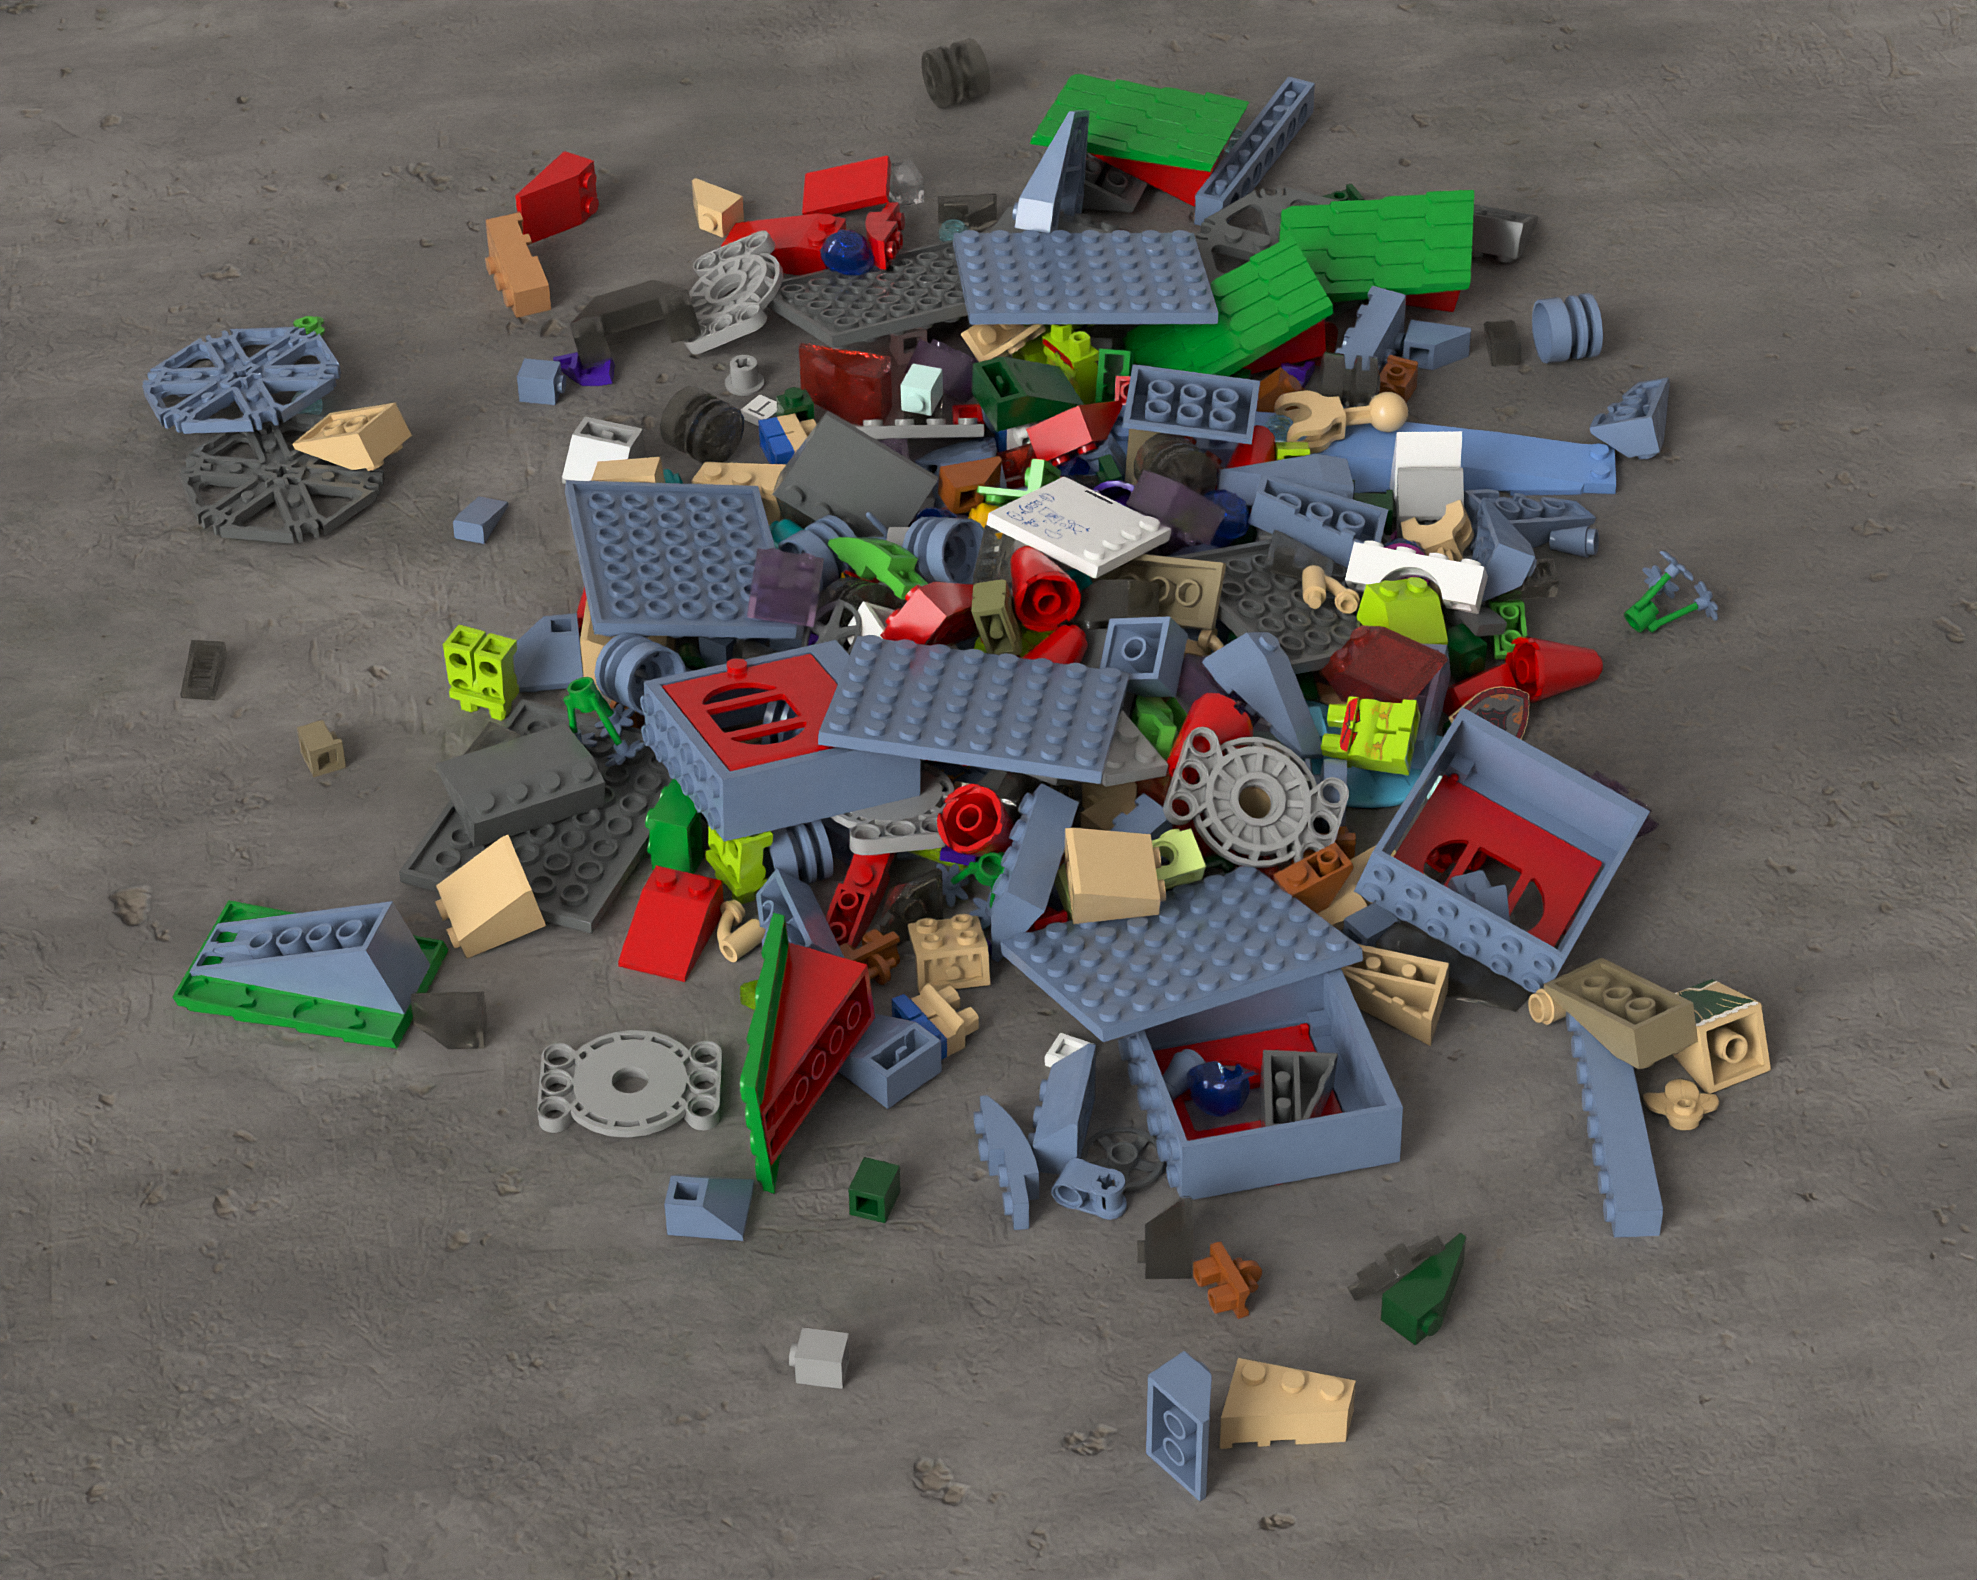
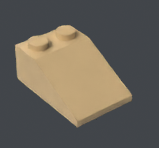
M396 403L329 413L296 440L293 446L295 450L351 470L366 468L367 471H372L384 464L383 459L388 455L403 448L402 443L412 435Z

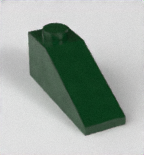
M1459 1233L1382 1294L1380 1320L1414 1345H1417L1425 1337L1436 1334L1442 1326L1445 1313L1464 1264L1466 1236Z

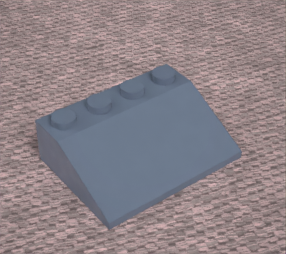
M1133 364L1122 428L1252 445L1260 381Z
M1042 783L1032 794L1026 793L1019 805L1018 812L1022 813V815L1013 826L1009 836L1013 843L1006 850L1001 860V866L1005 868L1003 874L1001 873L992 888V893L995 894L991 908L992 959L997 962L1003 957L1001 941L1014 938L1018 933L1026 932L1045 911L1064 852L1065 828H1071L1079 802Z

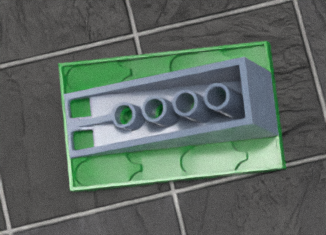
M228 900L172 997L178 1006L186 1007L187 1010L193 1012L232 1016L235 1021L295 1028L300 1033L339 1037L344 1042L397 1049L416 1014V1010H418L429 989L428 986L431 985L442 964L441 961L444 960L449 949L442 940L412 935L393 901L294 913Z

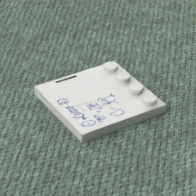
M1066 477L1057 479L989 512L986 524L1095 579L1169 541L1171 528L1161 524L1158 519L1144 516Z

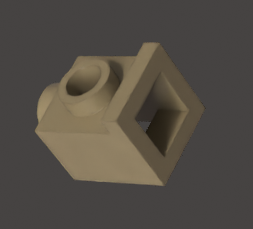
M323 720L297 727L300 751L313 777L346 768L342 740L337 738L335 731L329 732Z

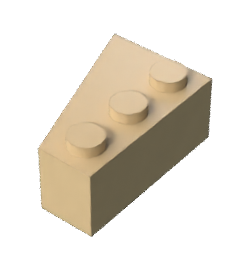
M705 462L691 480L692 484L758 486L769 526L776 520L780 522L783 519H791L797 510L772 495L780 473L786 464Z
M1358 944L1362 947L1363 961L1341 968L1358 1008L1431 1046L1448 991L1449 963Z
M1238 1358L1221 1416L1220 1449L1232 1448V1443L1257 1442V1447L1270 1446V1441L1295 1440V1445L1346 1442L1354 1412L1356 1381Z

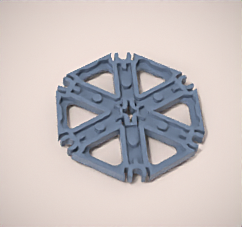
M298 327L230 329L231 335L224 330L221 331L222 337L211 338L210 335H207L206 342L199 338L150 369L151 372L147 374L149 380H144L142 387L144 395L161 426L165 425L167 429L175 425L176 431L178 433L183 432V434L254 432L252 425H255L257 430H262L264 422H272L276 426L279 424L278 417L284 423L333 391L337 385L336 379L341 377V370L338 361L320 333L317 335L315 331L306 335L305 328L299 329ZM270 344L250 358L246 356L242 349L248 345ZM307 355L316 356L320 364L294 365L298 359ZM199 359H210L214 367L186 368ZM280 391L303 393L296 397L294 402L284 406L275 403L270 395ZM169 395L189 396L177 405L169 408L165 406L162 400ZM233 401L237 403L243 413V418L234 420L226 418L209 419L216 412L229 407Z

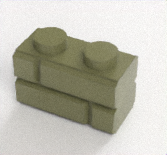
M1001 579L973 585L971 612L987 654L1001 655L1008 653L1016 656L1021 654L1023 625L1014 612L1013 597L1010 594L1007 581Z

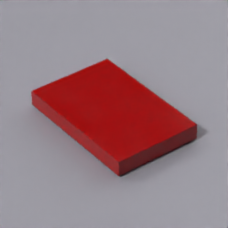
M889 156L805 173L802 214L833 215L888 203L891 178V160Z

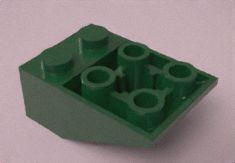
M1004 356L973 364L972 393L996 432L1045 420L1078 405H1084L1060 366Z

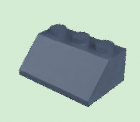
M1088 1043L1051 1066L1048 1080L1042 1079L1039 1101L1043 1103L1042 1106H1036L1034 1110L1033 1128H1036V1132L1029 1133L1028 1142L1035 1156L1039 1172L1060 1175L1070 1159H1080L1096 1097V1044Z
M1183 1351L1148 1375L1146 1454L1201 1502L1206 1498L1212 1374L1204 1363L1196 1361Z

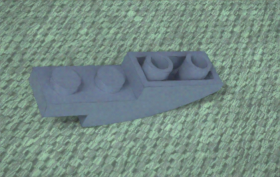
M988 1095L980 1096V1111L973 1112L975 1134H982L983 1136L982 1139H978L980 1161H987L989 1176L998 1175L999 1186L1007 1187V1192L1002 1193L1004 1215L1012 1216L1014 1230L1029 1229V1200L1039 1199V1171L1035 1156L1028 1140L1013 1118Z

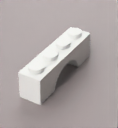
M1367 540L1364 541V544L1354 542L1345 581L1349 589L1364 592L1366 584L1380 583L1385 580L1395 581L1409 576L1423 577L1432 581L1441 590L1446 608L1479 614L1488 575L1485 567L1475 560L1462 559L1461 562L1451 561L1443 554L1429 553V556L1419 555L1411 548L1397 547L1396 550L1384 548V545L1381 543Z

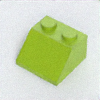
M1410 577L1402 580H1385L1380 583L1366 584L1356 619L1393 655L1408 653L1413 643L1448 644L1439 595L1427 585L1425 580L1420 577Z

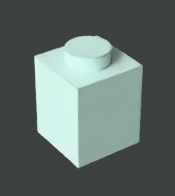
M918 364L911 365L901 383L902 411L932 415L943 395L942 369Z

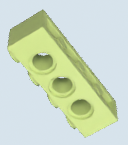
M1191 828L1181 832L1179 829H1172L1163 833L1160 838L1152 840V846L1159 847L1160 856L1167 858L1170 862L1169 865L1156 869L1157 880L1164 879L1165 890L1202 879L1206 865ZM1063 864L1057 871L1054 884L1070 921L1072 920L1066 869L1065 864Z

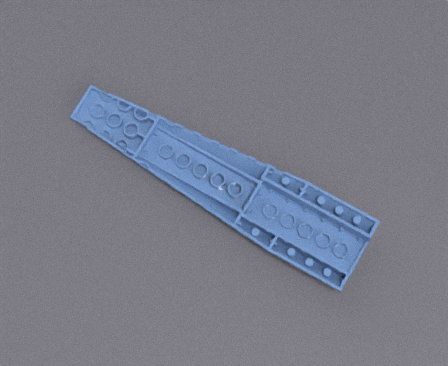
M1124 405L1110 433L1127 456L1129 428H1122L1126 407ZM1256 412L1254 426L1261 425L1267 427L1274 434L1275 442H1287V433L1292 425L1282 424L1277 418L1276 413ZM1405 422L1400 429L1394 432H1382L1374 428L1371 423L1346 426L1345 439L1332 442L1322 452L1310 453V455L1321 454L1347 459L1351 477L1355 480L1354 493L1385 492L1386 494V490H1390V477L1397 432L1462 431L1460 468H1463L1464 491L1491 489L1506 491L1510 493V496H1513L1514 493L1524 495L1616 493L1615 449L1610 445L1600 443L1579 444L1501 432ZM1308 436L1300 437L1297 441H1302ZM1193 437L1189 498H1213L1219 470L1225 468L1238 443ZM1125 474L1122 476V481H1125Z

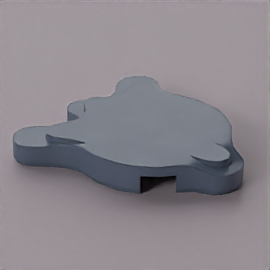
M980 437L967 442L949 445L924 455L922 458L915 460V463L931 472V465L937 464L938 468L940 463L969 462L996 457V441L994 437L983 439Z

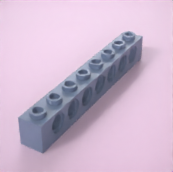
M1288 76L1196 193L1194 224L1201 226L1204 219L1248 195L1255 189L1312 115L1315 83Z

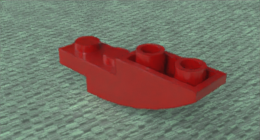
M888 202L881 212H869L866 217L868 256L870 261L879 269H887L903 247V234L901 231L905 227V216L903 212H900L899 202Z
M854 853L843 884L838 883L826 915V921L838 946L847 943L856 949L862 940L891 878L888 871L895 853L858 855Z

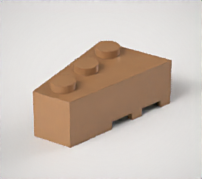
M520 212L486 220L489 257L485 258L489 275L494 274L496 288L498 291H502L506 307L512 308L516 318L551 310L549 284L538 256L533 257L527 245L532 244L529 234L523 235V218Z

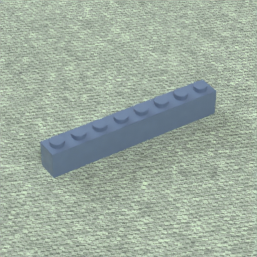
M1566 1011L1568 1032H1574V1036L1571 1038L1573 1058H1579L1576 1066L1578 1084H1584L1585 1088L1582 1089L1583 1111H1589L1590 1116L1587 1117V1133L1589 1138L1595 1139L1592 1147L1594 1166H1600L1601 1169L1598 1172V1189L1600 1194L1606 1195V1199L1603 1202L1605 1222H1611L1614 1237L1660 1236L1663 1206L1634 1068L1632 1065L1616 1058Z

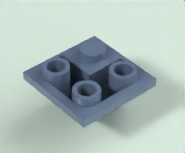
M577 613L543 616L517 641L514 665L519 693L567 689L572 681L583 677Z
M689 1174L671 1175L664 1204L667 1235L743 1241L754 1189V1179Z

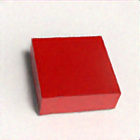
M979 404L952 406L953 425H958V418H977V424H984L985 432V423Z

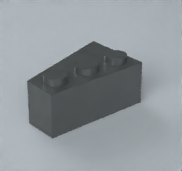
M1263 1050L1260 1075L1261 1128L1320 1117L1334 1087L1338 1053Z

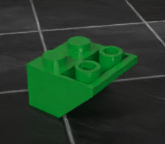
M672 779L668 786L663 787L656 806L650 808L645 820V827L649 829L647 851L651 855L652 870L657 865L694 874L705 857L701 812H697L694 802L690 797L683 794L681 786L676 779Z

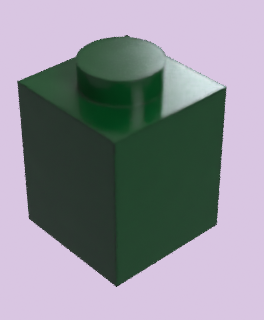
M1463 623L1447 629V648L1451 676L1460 681L1485 670L1487 643L1479 636H1475Z
M864 1157L848 1188L849 1214L886 1223L901 1192L900 1165Z

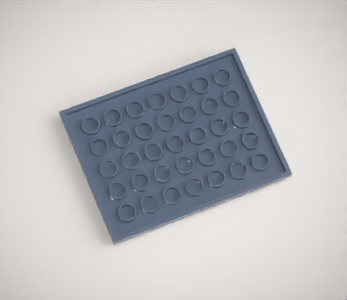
M965 230L962 233L953 234V246L970 325L1218 324V309L1194 233L1184 230H1176L1172 233H1159L1154 230H1146L1142 233H1129L1124 230H1116L1112 233H1099L1094 230H1086L1082 233H1069L1064 230H1056L1052 233H1039L1034 230H1026L1022 233H1009L1004 230H996L992 233H978L974 230Z
M566 480L565 496L594 634L613 637L622 633L642 635L643 637L670 636L682 638L684 636H693L707 639L717 637H736L738 639L770 638L772 640L796 638L797 625L758 486Z
M876 635L857 636L819 730L818 745L1101 784L1128 689L1130 673L1121 672L1116 668H1089L1080 663H1053L1045 658L1024 659L1008 653L995 655L984 653L978 649H951L943 644L929 646L916 644L914 641L906 639L893 641L882 639Z
M1245 866L1238 867L1235 871L1227 874L1208 876L1203 881L1175 886L1173 890L1166 892V901L1160 902L1159 915L1073 924V920L1064 923L1057 922L1047 925L1044 929L1018 933L1014 938L1001 941L1002 955L1102 1042L1363 961L1362 947L1298 899L1292 898V895L1285 893L1274 881L1258 869Z

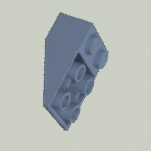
M875 1014V1019L838 1072L889 1109L942 1072L941 1040L915 1021Z

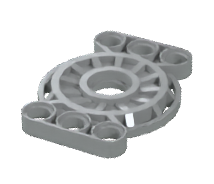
M758 231L705 253L694 262L693 270L700 279L686 296L680 310V321L687 331L683 336V342L692 354L703 353L760 329L765 324L767 315L763 309L775 297L783 280V268L777 259L770 255L776 245L767 231ZM734 288H737L733 293L724 297V295L727 294L729 291L733 290Z
M1197 727L1189 733L1183 743L1164 802L1163 812L1167 820L1175 825H1184L1193 819L1195 827L1205 843L1219 856L1228 861L1245 867L1269 868L1283 864L1291 858L1296 863L1303 859L1305 850L1311 849L1317 852L1335 843L1349 798V790L1344 781L1335 777L1326 778L1317 785L1313 774L1305 762L1291 749L1276 741L1261 737H1241L1220 745L1218 737L1213 730L1207 727ZM1195 736H1203L1209 741L1210 750L1208 752L1201 753L1193 747L1192 741ZM1238 745H1253V746L1243 747V748H1240V749H1236V748H1235V746H1238ZM1191 767L1197 770L1200 776L1198 784L1192 785L1183 779L1182 771L1184 768ZM1332 786L1338 790L1340 794L1338 803L1326 801L1323 796L1324 787ZM1248 787H1258L1264 790L1271 802L1268 815L1258 819L1248 816L1239 804V796L1242 790ZM1182 799L1186 801L1190 809L1187 816L1175 814L1172 809L1173 800ZM1202 812L1205 817L1204 821H1202L1200 817V813ZM1315 818L1327 820L1330 825L1329 834L1321 835L1314 830L1313 821ZM1207 828H1210L1214 836L1223 843L1222 846L1210 836L1206 830ZM1287 846H1290L1291 852L1287 854ZM1229 848L1238 853L1249 855L1248 859L1232 854L1228 851ZM1276 853L1278 857L1272 860L1258 861L1259 856Z
M920 759V796L840 814L831 818L837 823L850 828V850L858 855H877L942 848L947 845L944 844L938 833L937 817L939 813L942 814L946 805L944 801L954 791V785L950 778L940 769L925 763L924 759ZM944 787L946 788V790H947L948 792H942V790L944 789Z
M627 1030L606 1034L584 1044L576 1052L570 1045L565 1043L551 1044L543 1050L541 1056L537 1101L539 1126L544 1131L557 1133L567 1129L576 1121L593 1132L607 1136L628 1138L646 1136L662 1131L684 1118L696 1130H710L716 1127L721 1117L723 1075L721 1047L713 1041H700L688 1050L682 1043L669 1036L642 1030ZM702 1055L715 1057L713 1061L707 1063L697 1061V1058ZM557 1057L568 1059L566 1063L561 1065L550 1063L552 1059ZM626 1077H639L648 1081L642 1090L634 1093H623L616 1090L613 1086L615 1082ZM703 1081L714 1084L709 1089H699L695 1086ZM557 1083L566 1086L563 1090L556 1092L547 1089L550 1085ZM700 1108H708L713 1111L707 1116L694 1114ZM559 1110L564 1113L558 1118H548L545 1116L547 1112Z

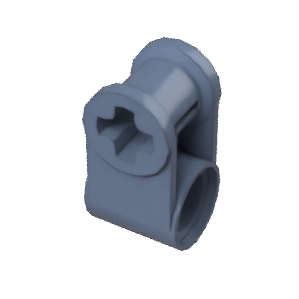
M1070 1159L1051 1190L1053 1198L1060 1205L1069 1209H1077L1097 1215L1103 1219H1117L1127 1209V1201L1122 1194L1126 1186L1124 1175L1115 1169L1101 1167L1083 1159Z

